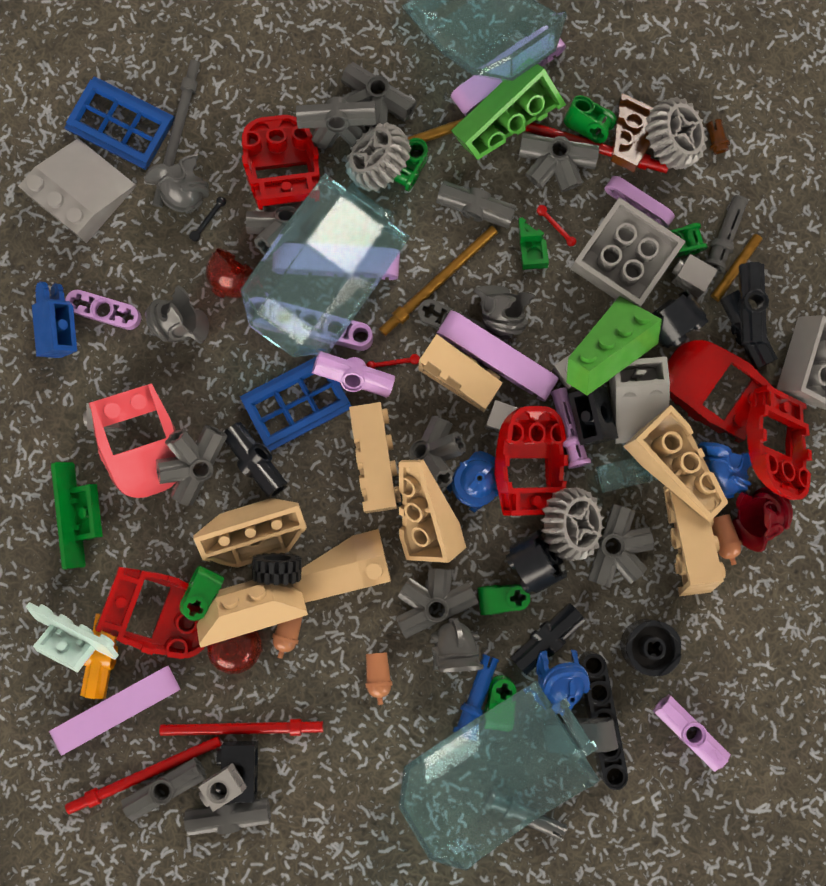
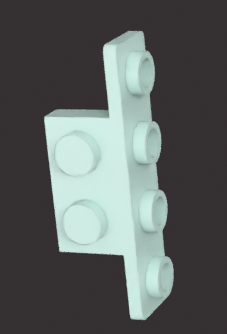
M29 602L26 605L28 611L37 621L49 626L33 645L37 652L77 673L95 650L114 660L119 656L113 647L115 643L109 637L103 634L98 637L87 626L80 624L78 627L67 616L63 614L56 616L52 610L43 604H40L38 607Z

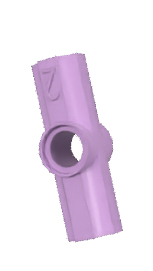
M322 351L318 352L312 370L313 374L340 382L347 391L357 392L362 389L386 398L389 397L395 381L394 375L367 367L360 358L352 357L346 360Z
M669 694L656 704L653 712L714 772L723 768L731 754L707 732L703 725L698 723ZM695 726L697 730L695 737L687 739V730Z

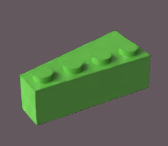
M527 58L461 120L451 132L460 144L479 160L506 143V138L513 134L519 135L526 130L525 127L535 120L540 122L548 117V112L555 108L559 110L566 103L546 70L530 58Z
M619 296L568 357L566 383L588 396L658 344L662 319Z

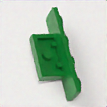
M73 462L51 463L62 569L82 568L86 566L83 541L103 537L97 484L77 487L75 464Z

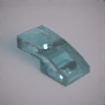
M634 458L596 467L602 493L658 480Z

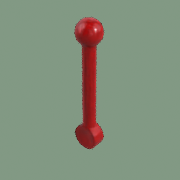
M539 205L537 207V214L544 216L566 239L568 246H575L576 238L569 236L547 213L546 206Z
M412 354L410 358L376 363L368 361L366 366L375 369L377 367L405 363L416 365L419 363L420 357L417 354Z

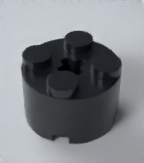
M688 289L679 293L678 299L668 300L652 313L662 319L658 340L662 347H676L688 338L686 333L693 329L696 331L708 323L706 313Z
M537 530L512 544L509 549L510 553L506 555L509 566L513 570L516 569L521 577L520 584L526 593L532 591L539 593L567 577V571H561L560 565L564 563L563 559L555 556L553 551L548 550L549 544L543 542L544 539L541 536L543 532L541 530Z
M647 618L640 619L630 624L622 635L620 648L624 660L630 667L648 676L667 675L678 666L681 660V639L675 629L664 622ZM649 642L654 643L652 645L655 649L653 652L647 651Z

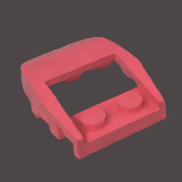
M152 383L89 403L100 459L104 463L115 487L121 493L133 498H144L166 491L176 483L160 484L158 481L156 459L176 457L165 443L169 435L176 430ZM157 411L166 438L116 455L112 454L103 427Z

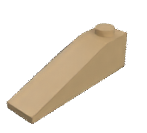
M670 405L640 429L623 447L644 469L709 522L728 504V501L714 473L710 472L703 458L705 454L702 448H698L692 436L694 432L690 424Z
M401 460L399 462V492L402 494V505L399 507V515L402 516V527L399 528V537L405 558L411 561L449 563L466 548L460 523L425 461Z
M379 529L356 534L304 566L300 582L295 584L288 583V585L302 592L306 603L390 582V572Z

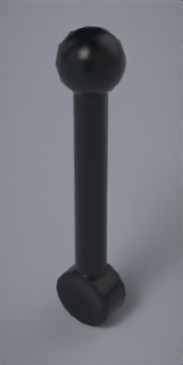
M224 197L217 198L216 205L198 229L190 233L189 237L192 241L200 240L201 232L219 208L226 205Z

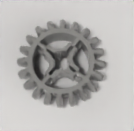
M675 97L659 102L658 105L650 110V115L646 118L648 125L644 128L648 132L646 139L650 141L651 145L649 148L654 150V157L660 158V164H666L668 169L674 168L677 170L694 165L695 162H698L703 157V151L707 149L705 142L708 138L704 134L707 129L702 124L704 119H700L698 115L699 110H694L693 103L687 104L685 98L679 99Z
M388 122L384 124L378 123L375 128L371 126L367 133H362V137L356 140V144L350 148L352 152L346 157L348 162L345 165L347 168L346 173L357 187L368 192L372 190L377 192L380 187L385 189L389 182L394 183V178L397 175H401L400 171L407 167L405 162L410 159L409 152L412 149L409 145L410 141L404 132L394 124L391 125Z
M564 488L553 493L552 498L546 500L548 507L542 509L545 513V518L541 519L544 522V528L541 532L546 534L543 542L549 544L548 550L553 551L555 556L567 561L587 559V556L594 555V550L600 548L598 541L603 539L601 530L605 529L602 526V520L605 517L600 514L602 507L597 505V498L592 497L591 492L580 488Z

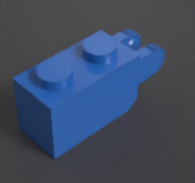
M38 282L35 288L36 303L32 305L36 357L62 358L77 352L73 305L70 301H65L62 285L53 284L49 293L47 283Z

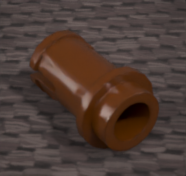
M722 119L715 120L716 131L712 121L705 125L711 142L709 149L710 151L713 150L714 155L725 153L729 150L730 141L726 138Z

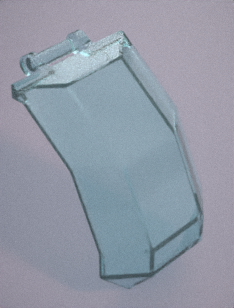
M409 0L402 5L406 13L440 53L473 76L502 81L515 80L555 52L567 17L566 11L556 13L535 0Z
M324 174L290 218L241 289L249 326L292 357L316 355L320 351L329 353L378 285L410 236L389 221L394 215L392 211L383 209L359 191L358 186L353 182L346 189L327 174Z
M536 680L404 766L399 809L429 860L466 871L482 857L531 822L600 781L585 758L596 751L598 747L593 740L590 741L570 710V703L566 697L552 705ZM558 713L561 715L562 719L564 720L569 730L575 737L576 741L580 745L579 748L577 747L574 740L568 733L567 729L561 722L560 718L557 715Z

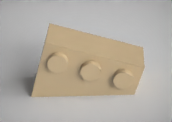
M437 334L419 359L418 370L482 412H485L503 384L499 380L500 376L490 369L485 370L478 365L475 359L463 354Z

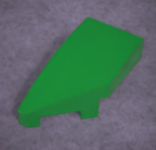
M523 217L519 218L518 229L522 270L548 268L549 259L546 240L543 239L544 232L540 229L535 230Z

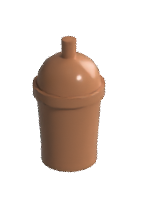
M726 514L713 518L712 531L713 535L717 536L720 548L718 554L724 559H730L731 565H736L735 557L741 553L742 542L738 538L731 516Z
M303 617L277 624L275 633L272 635L273 645L279 650L277 658L283 659L284 652L292 651L296 644H298Z
M387 652L366 654L367 683H365L369 694L377 698L378 705H382L383 697L390 693L391 686L393 685L390 678Z

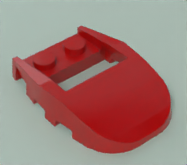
M291 115L261 117L247 124L242 133V162L248 185L258 209L263 210V206L315 200V203H319L318 148L313 144L310 129H298L297 118ZM300 165H307L308 173L257 179L256 171Z
M694 340L682 344L668 360L670 399L676 405L681 406L688 413V416L695 421L707 425L718 433L725 432L735 437L734 441L738 443L743 442L747 435L746 425L754 389L765 385L773 386L749 362L705 340ZM730 364L748 375L751 380L725 418L721 419L702 404Z
M769 385L754 389L746 425L751 464L757 477L771 491L789 500H801L808 494L811 474L806 468L807 461H812V450L806 449L805 437L810 436L809 424L804 422L803 410L807 409L806 403ZM767 416L787 426L786 455L763 445V442L767 441V430L763 428L764 417Z
M524 406L510 413L501 425L496 448L494 475L503 515H545L542 509L548 507L546 500L551 499L553 493L566 488L567 481H563L564 466H568V455H564L563 442L566 440L565 427L560 415L550 407ZM545 458L546 487L513 488L512 482H509L507 466H510V459Z
M125 567L117 568L102 612L96 623L95 631L101 633L102 630L115 636L117 641L125 645L128 644L150 655L154 653L167 655L170 658L184 659L199 654L205 648L199 645L196 625L199 620H189L180 611L179 605L188 588V583L179 578L158 572ZM144 580L170 587L151 638L126 631ZM196 600L194 604L189 603L187 605V608L190 609L189 614H191L193 610H199L200 607L197 605L198 600Z

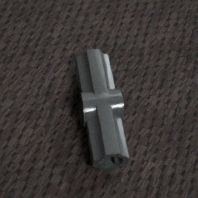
M443 181L436 200L437 204L457 210L468 219L473 217L474 221L481 222L485 220L508 229L517 207L493 198L489 192L476 187L467 189L447 181Z
M194 757L167 774L161 775L155 781L122 799L123 812L133 822L160 805L167 804L172 798L205 780L207 777L204 767ZM160 783H164L169 787V795H164L159 791Z
M268 798L256 799L254 803H226L214 812L210 806L187 809L184 818L185 831L187 836L210 832L230 834L240 831L244 827L270 824V802Z

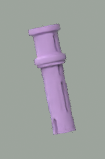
M565 387L551 391L556 412L562 418L565 427L566 440L563 442V448L566 449L568 455V469H573L590 464L591 459L587 458L584 445L580 446L568 390Z

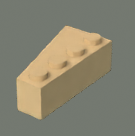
M664 486L668 523H674V528H671L670 533L671 544L674 549H678L676 563H674L675 572L682 576L683 587H678L679 596L711 593L724 582L723 578L726 575L724 564L719 562L717 553L720 548L717 536L713 535L712 531L714 519L708 522L669 488Z

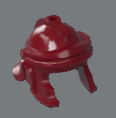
M767 487L758 489L753 496L741 492L736 501L738 516L732 522L742 545L752 551L762 552L765 550L768 541L781 534L784 529L790 528L793 518L792 504L789 499L777 495Z

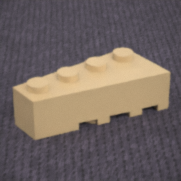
M381 402L351 406L349 410L354 443L356 444V460L358 470L360 471L359 482L362 496L364 497V502H362L363 511L367 514L397 509V503L402 501L399 486L394 487L393 477L398 475L395 460L390 461L389 450L394 449L391 434L386 435L385 424H390L387 408L382 409Z

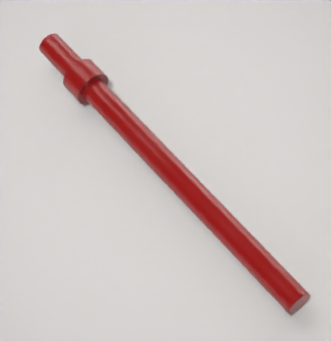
M535 122L525 127V131L544 137L555 138L563 136L569 141L599 145L600 154L612 156L613 146L595 143L590 139ZM649 154L644 155L637 167L643 170L649 168L665 174L668 171L666 164H660L659 160L651 158Z
M290 719V722L160 725L159 733L160 736L290 733V736H301L302 733L323 732L324 724L323 721L302 722V719Z
M216 736L100 789L93 788L85 792L84 796L65 804L66 812L70 815L87 806L92 808L101 804L102 800L181 765L194 757L221 747L222 742L219 736Z

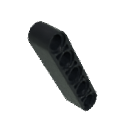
M587 651L579 657V664L585 668L590 680V690L588 693H584L588 718H597L600 713H607L608 718H613L618 742V749L608 753L595 752L598 772L601 780L610 789L619 790L627 784L628 772L607 664L601 655L593 651ZM595 657L598 661L597 668L594 671H587V660ZM596 685H602V696L592 698V688ZM611 769H619V775L615 780L607 779V774Z

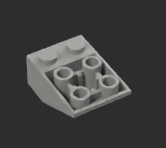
M667 357L637 359L609 379L612 413L618 434L615 444L627 443L640 429L669 406L670 380Z

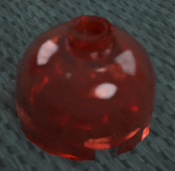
M217 248L206 265V276L208 282L213 286L211 291L220 298L227 296L234 299L246 296L257 285L259 281L258 274L245 262L243 266L236 261L234 254Z
M258 631L207 646L210 662L219 671L227 674H240L251 669L258 661L262 652Z

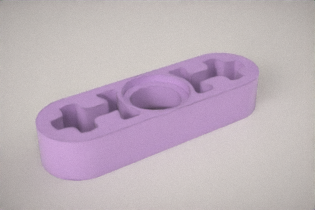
M612 176L605 186L607 194L616 200L620 197L665 228H668L675 218L674 213L669 208L621 177Z
M82 290L71 291L65 301L72 303L74 314L126 330L135 329L141 322L140 312L134 306ZM81 296L84 302L91 304L90 309L82 305L77 307L73 304V301L79 300ZM104 303L109 304V314L104 317L98 316V307ZM118 311L127 315L131 311L134 319L128 320L125 323V320L120 316H116V313Z

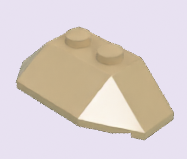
M270 498L219 514L193 535V539L203 561H213L218 564L239 568L252 564L253 556L258 554L289 552L301 533L306 530L307 525L299 503Z
M253 580L220 589L206 615L196 624L200 647L308 615L302 592L289 585H266L264 583H257V581L254 582Z

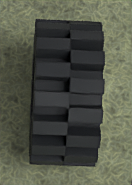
M263 553L262 555L253 556L252 579L254 582L257 581V583H264L266 585H288V583L295 584L300 582L302 557H299V555Z

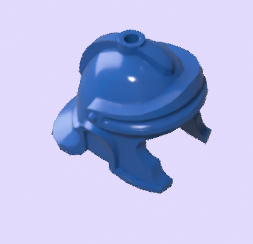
M699 443L697 446L699 449L702 448L705 454L703 458L710 472L714 473L725 497L733 498L736 493H746L748 487L751 486V483L747 481L749 478L747 470L752 466L749 452H744L740 455L732 453L731 449L723 444Z
M483 451L474 452L469 460L460 462V465L453 474V481L447 486V490L450 493L453 491L456 498L461 503L471 507L469 510L474 513L498 496L494 475L495 457ZM478 476L482 477L481 481L477 480Z
M571 649L572 663H562L551 669L548 666L547 651L539 653L536 664L538 684L533 688L536 700L556 705L562 711H571L573 706L580 701L583 694L589 692V676L585 668L579 664L576 650Z

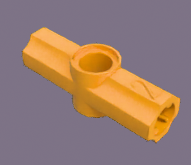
M97 613L95 615V621L93 626L94 635L99 637L101 634L109 637L115 643L113 647L118 653V646H116L117 640L115 636L110 635L102 630L101 633L95 631L96 623L98 622V619L100 617V613ZM95 650L84 664L86 668L80 696L90 699H105L110 673L115 667L116 660Z

